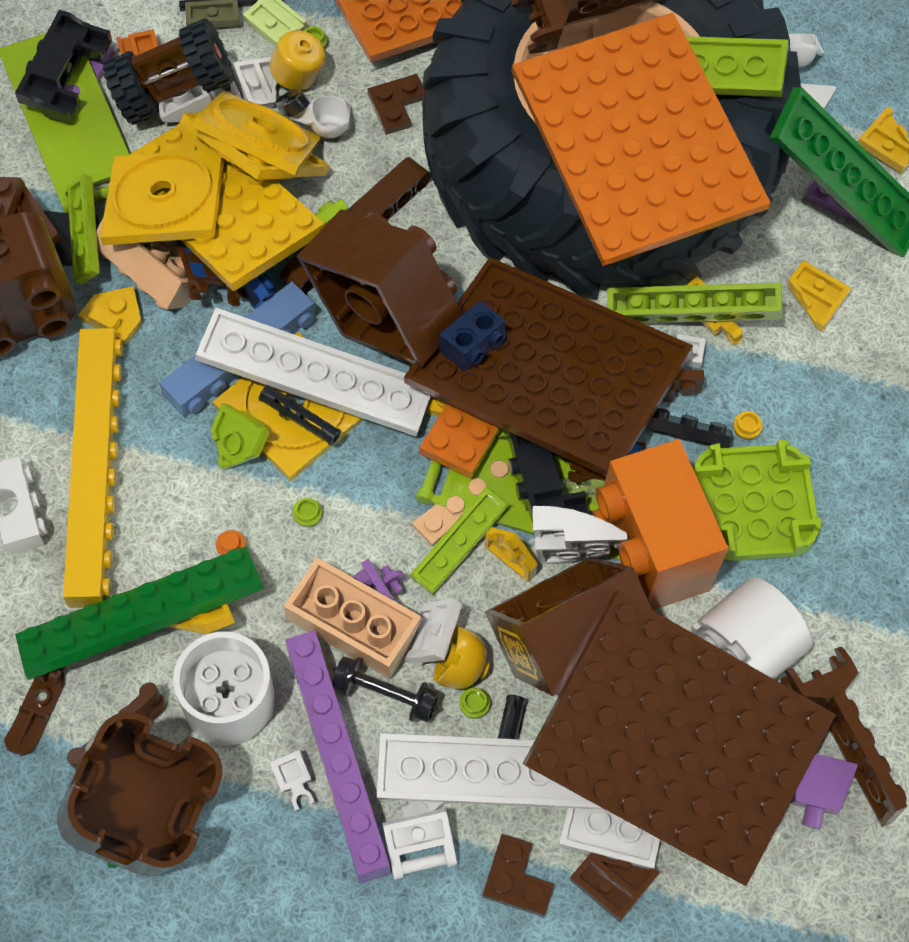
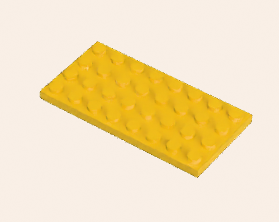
M178 124L129 155L211 148L205 141L186 127ZM224 160L215 237L184 239L181 241L234 292L308 244L325 224L276 179L256 180L243 169ZM161 188L153 195H164L170 191V188Z

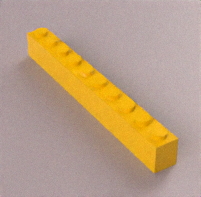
M114 328L80 329L63 590V598L68 608L85 607L89 604L103 602L105 597H110L111 582L110 578H106L107 568H112V552L108 550V541H113L114 537L113 523H109L110 513L115 512L114 495H111V486H116V469L112 468V459H117L118 457L117 442H113L114 433L119 432V418L115 416V407H120V391L116 390V382L121 381L122 371L121 365L117 364L118 356L123 355L122 339H117Z

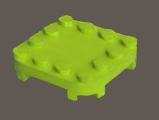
M778 439L776 445L720 448V443L710 445L695 461L693 470L729 548L724 560L738 561L794 557L811 550L810 548H812L821 529V518H818L810 475L812 463L808 454L804 455L798 448L789 445L788 440Z

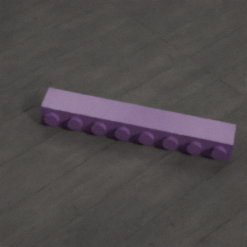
M314 630L287 638L285 641L289 658L359 884L389 875L390 864L316 632Z

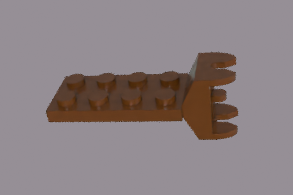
M510 0L514 8L526 6L531 8L532 13L528 15L531 23L536 22L538 31L530 36L531 41L535 43L527 46L531 54L557 49L564 26L658 1Z
M840 646L834 649L836 656L829 657L832 671L822 675L817 669L811 672L812 680L802 683L795 670L789 668L785 670L786 676L780 679V683L836 714L829 727V731L845 760L858 764L854 777L879 823L884 827L893 823L908 807L906 804L907 797L903 788L899 784L896 785L891 777V768L884 756H880L876 750L872 732L869 728H864L860 721L857 705L852 699H848L845 694L859 672L846 650Z

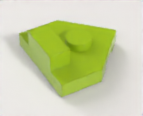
M223 403L210 430L219 452V457L217 458L220 469H228L258 458L270 430L266 428L267 424L248 412L238 411L229 404Z

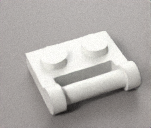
M447 599L423 604L420 613L422 619L412 649L408 650L405 658L407 663L422 666L425 662L445 660V656L450 649L454 628L459 621L462 603L455 599Z
M445 808L382 823L394 880L404 878V874L446 864L447 867L457 865ZM443 845L444 852L400 862L399 855Z

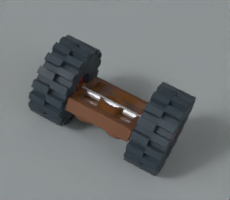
M207 18L201 19L179 29V37L137 56L132 51H128L103 63V70L105 72L103 74L107 80V88L111 91L110 95L115 100L117 109L121 111V115L124 119L126 118L129 124L135 125L158 115L159 102L198 85H202V89L209 93L233 83L234 72L231 68V61L228 59V53L224 49V44L219 38L218 32L214 30L213 24Z

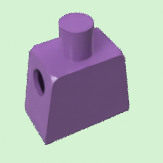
M815 754L791 800V804L805 808L802 820L803 826L820 830L824 813L836 815L840 812L858 764Z

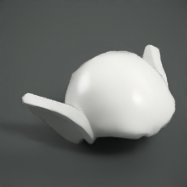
M789 34L790 51L797 52L799 68L809 65L816 54L819 56L825 55L816 35Z
M321 96L314 99L307 108L299 114L290 117V119L310 126L320 137L335 138L341 136L349 128L352 107L347 100L340 97Z

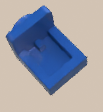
M262 273L249 281V285L244 288L247 293L246 298L254 309L277 293L274 288L276 286L274 281L266 273Z

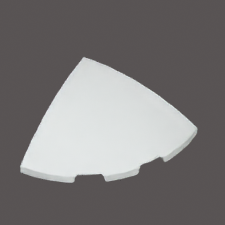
M235 79L233 83L209 93L202 89V85H198L159 102L160 118L163 122H180L183 113L201 112L223 90L241 99L243 98Z
M533 506L535 550L540 564L574 562L580 557L581 553H586L587 557H601L610 553V546L614 545L615 548H619V543L627 541L626 532L593 515L553 506Z

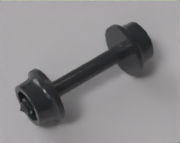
M343 656L338 666L333 668L332 685L341 690L345 697L351 694L355 685L361 686L412 706L409 721L411 722L420 720L428 723L433 713L439 710L437 705L439 692L429 688L427 682L422 683L417 694L360 673L363 661L361 657L352 659Z

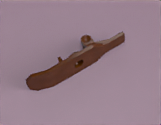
M65 666L34 678L22 705H20L13 725L4 738L7 751L21 756L34 751L66 684L64 676ZM46 693L47 697L44 701H37V695Z

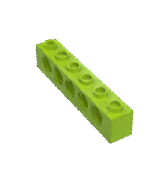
M778 282L608 288L607 308L641 323L783 319L782 284Z

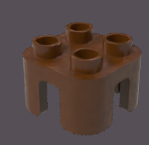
M31 212L15 213L0 220L1 229L12 254V259L8 263L0 265V357L12 352L17 342L37 335L41 338L50 339L64 334L71 327L70 321L77 312V305L44 219L40 215Z
M123 712L108 718L88 741L58 809L57 825L63 839L73 848L141 876H158L182 863L194 850L200 833L193 831L203 806L214 799L222 780V763L216 751L206 742L191 736H187L179 744L169 742L149 733L154 723L152 719L138 713Z

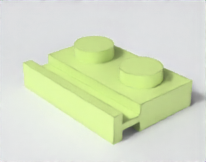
M258 0L243 14L244 21L275 47L279 38L286 32L307 28V21L282 0Z

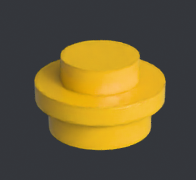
M752 411L738 414L733 422L735 433L743 439L756 438L761 433L763 427L760 417Z

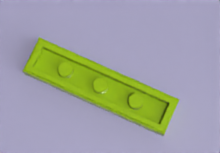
M83 174L67 186L73 279L75 283L81 285L99 274L93 180L91 176Z
M486 486L412 571L410 578L433 596L485 536L486 532L509 508V504Z

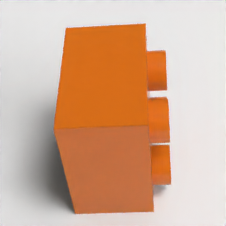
M680 439L610 461L604 486L596 488V499L599 509L592 511V514L627 533V541L619 543V548H616L621 561L618 564L634 568L651 609L656 610L709 592L729 548Z

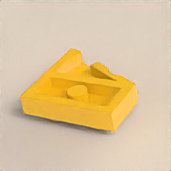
M887 106L862 134L858 143L867 152L902 173L909 165V138L903 125H898L893 118L894 111L892 108Z
M804 260L787 283L791 292L821 332L851 290V287Z

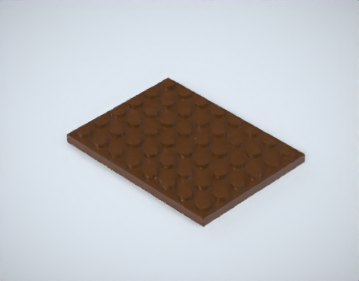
M489 257L461 296L457 305L463 315L481 301L505 319V339L502 344L497 348L493 347L477 365H472L465 372L440 353L438 348L422 367L416 364L411 366L404 376V383L606 477L610 461L627 456L631 452L690 357L693 345Z
M616 590L522 764L740 884L747 886L836 714Z

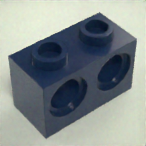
M479 301L439 334L440 353L465 372L472 365H477L493 347L497 348L502 344L505 339V319Z

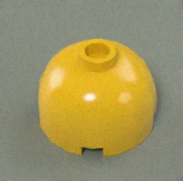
M456 626L445 660L436 661L433 680L443 687L456 690L466 689L472 686L478 678L483 679L490 665V662L486 660L487 650L483 640L471 630Z

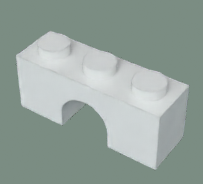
M20 457L0 462V503L5 501H15L18 503L12 513L0 517V533L3 545L9 556L45 546L42 535L47 534L43 517L38 518L35 510L41 508L36 491L31 492L29 483L34 482L29 465L23 466Z

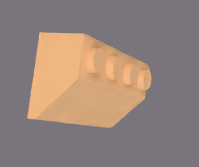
M102 219L96 231L97 247L102 257L113 262L118 267L117 269L120 273L129 276L137 283L136 285L141 291L156 300V304L163 309L183 308L192 300L188 293L189 281L178 247L174 242L170 240L103 245L100 239Z
M318 557L283 606L286 620L307 632L315 630L319 639L354 659L361 657L364 665L389 679L406 655L422 619V616Z

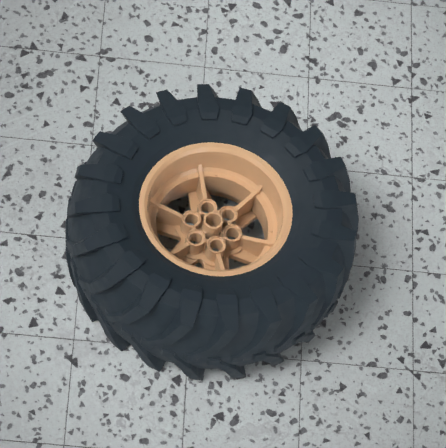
M460 0L462 5L452 18L438 20L432 35L433 42L438 46L431 59V64L424 70L423 89L426 90V93L422 95L425 154L440 200L456 228L466 226L473 243L487 259L492 257L500 260L505 255H508L518 270L545 281L549 279L551 274L563 277L579 296L597 299L600 283H623L627 287H651L650 279L675 272L688 282H691L697 276L701 278L703 276L695 263L704 260L718 250L733 254L743 244L739 233L748 226L755 216L762 217L767 214L768 209L602 266L513 76L512 65L674 12L685 36L788 40L789 48L782 97L715 94L772 203L773 198L770 195L775 192L782 174L785 173L789 156L778 144L770 139V136L793 87H801L797 52L790 51V38L785 19L779 7L764 9L763 0H658L564 26L557 49L535 54L529 53L527 46L535 43L531 41L530 36L538 31L536 22L531 23L528 15L532 13L530 6L514 8L510 0Z

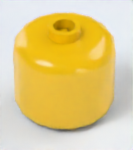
M301 30L288 31L282 35L269 62L270 73L274 80L289 90L301 91L311 87L315 83L326 59L325 49L321 41L313 34Z

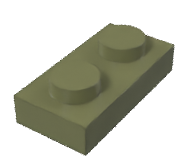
M238 0L185 2L186 25L207 18L214 28L240 26Z

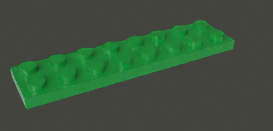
M793 87L770 139L778 144L790 158L892 254L905 257L909 248V192L805 89Z
M244 546L239 549L230 550L226 554L210 560H204L184 570L175 571L168 576L144 583L129 591L115 594L103 600V602L86 605L82 609L57 616L53 620L16 633L15 636L22 666L27 679L31 680L263 590L261 579L247 547Z

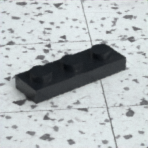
M657 408L646 428L711 444L720 443V446L729 448L732 430L727 429V425L723 423L710 422L709 425L698 422L699 419L691 415H682L680 418L670 415V411L662 408Z

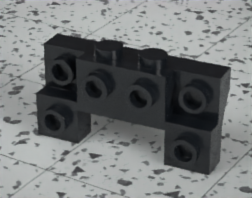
M58 10L44 39L38 42L37 52L33 60H29L27 63L26 73L15 92L18 103L41 109L45 117L70 124L80 105L78 93L65 90L82 55L99 61L103 60L112 43L110 30L86 23L72 13Z
M506 431L513 455L512 458L508 459L511 476L516 475L518 483H515L517 498L519 501L523 500L526 511H529L532 525L533 506H553L593 515L592 510L588 511L585 491L562 495L563 488L553 455L556 453Z

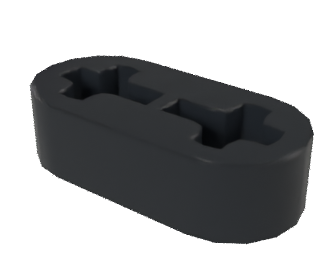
M290 90L280 96L274 104L282 115L292 117L307 108L310 101L302 91Z

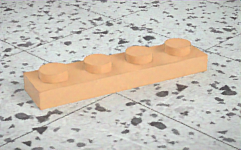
M495 461L491 465V474L496 478L505 477L508 473L507 464L503 461ZM479 478L473 479L469 483V491L475 496H478L486 487L485 481ZM458 496L450 497L447 501V508L434 505L414 521L412 527L431 546H434L463 514V499Z

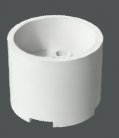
M757 577L746 579L692 626V633L773 679L779 677L812 647L810 631L798 610L778 589Z
M214 632L193 641L180 655L173 674L174 690L188 725L200 737L216 745H237L252 739L270 721L275 708V690L268 661L260 647L251 639L234 632ZM230 690L229 698H223L225 691Z

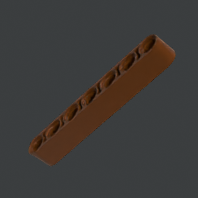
M407 157L346 211L365 217L373 212L388 221L427 186L431 179V173L414 159ZM296 255L284 266L280 273V279L287 285L293 282L304 294H307L314 286Z

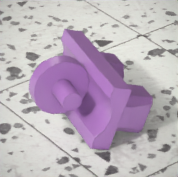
M369 558L361 563L364 569L353 576V578L371 588L375 587L379 593L392 600L394 599L388 591L389 589H393L396 595L404 591L400 585L405 579L402 570L392 572L387 565L381 569L385 576L381 579Z

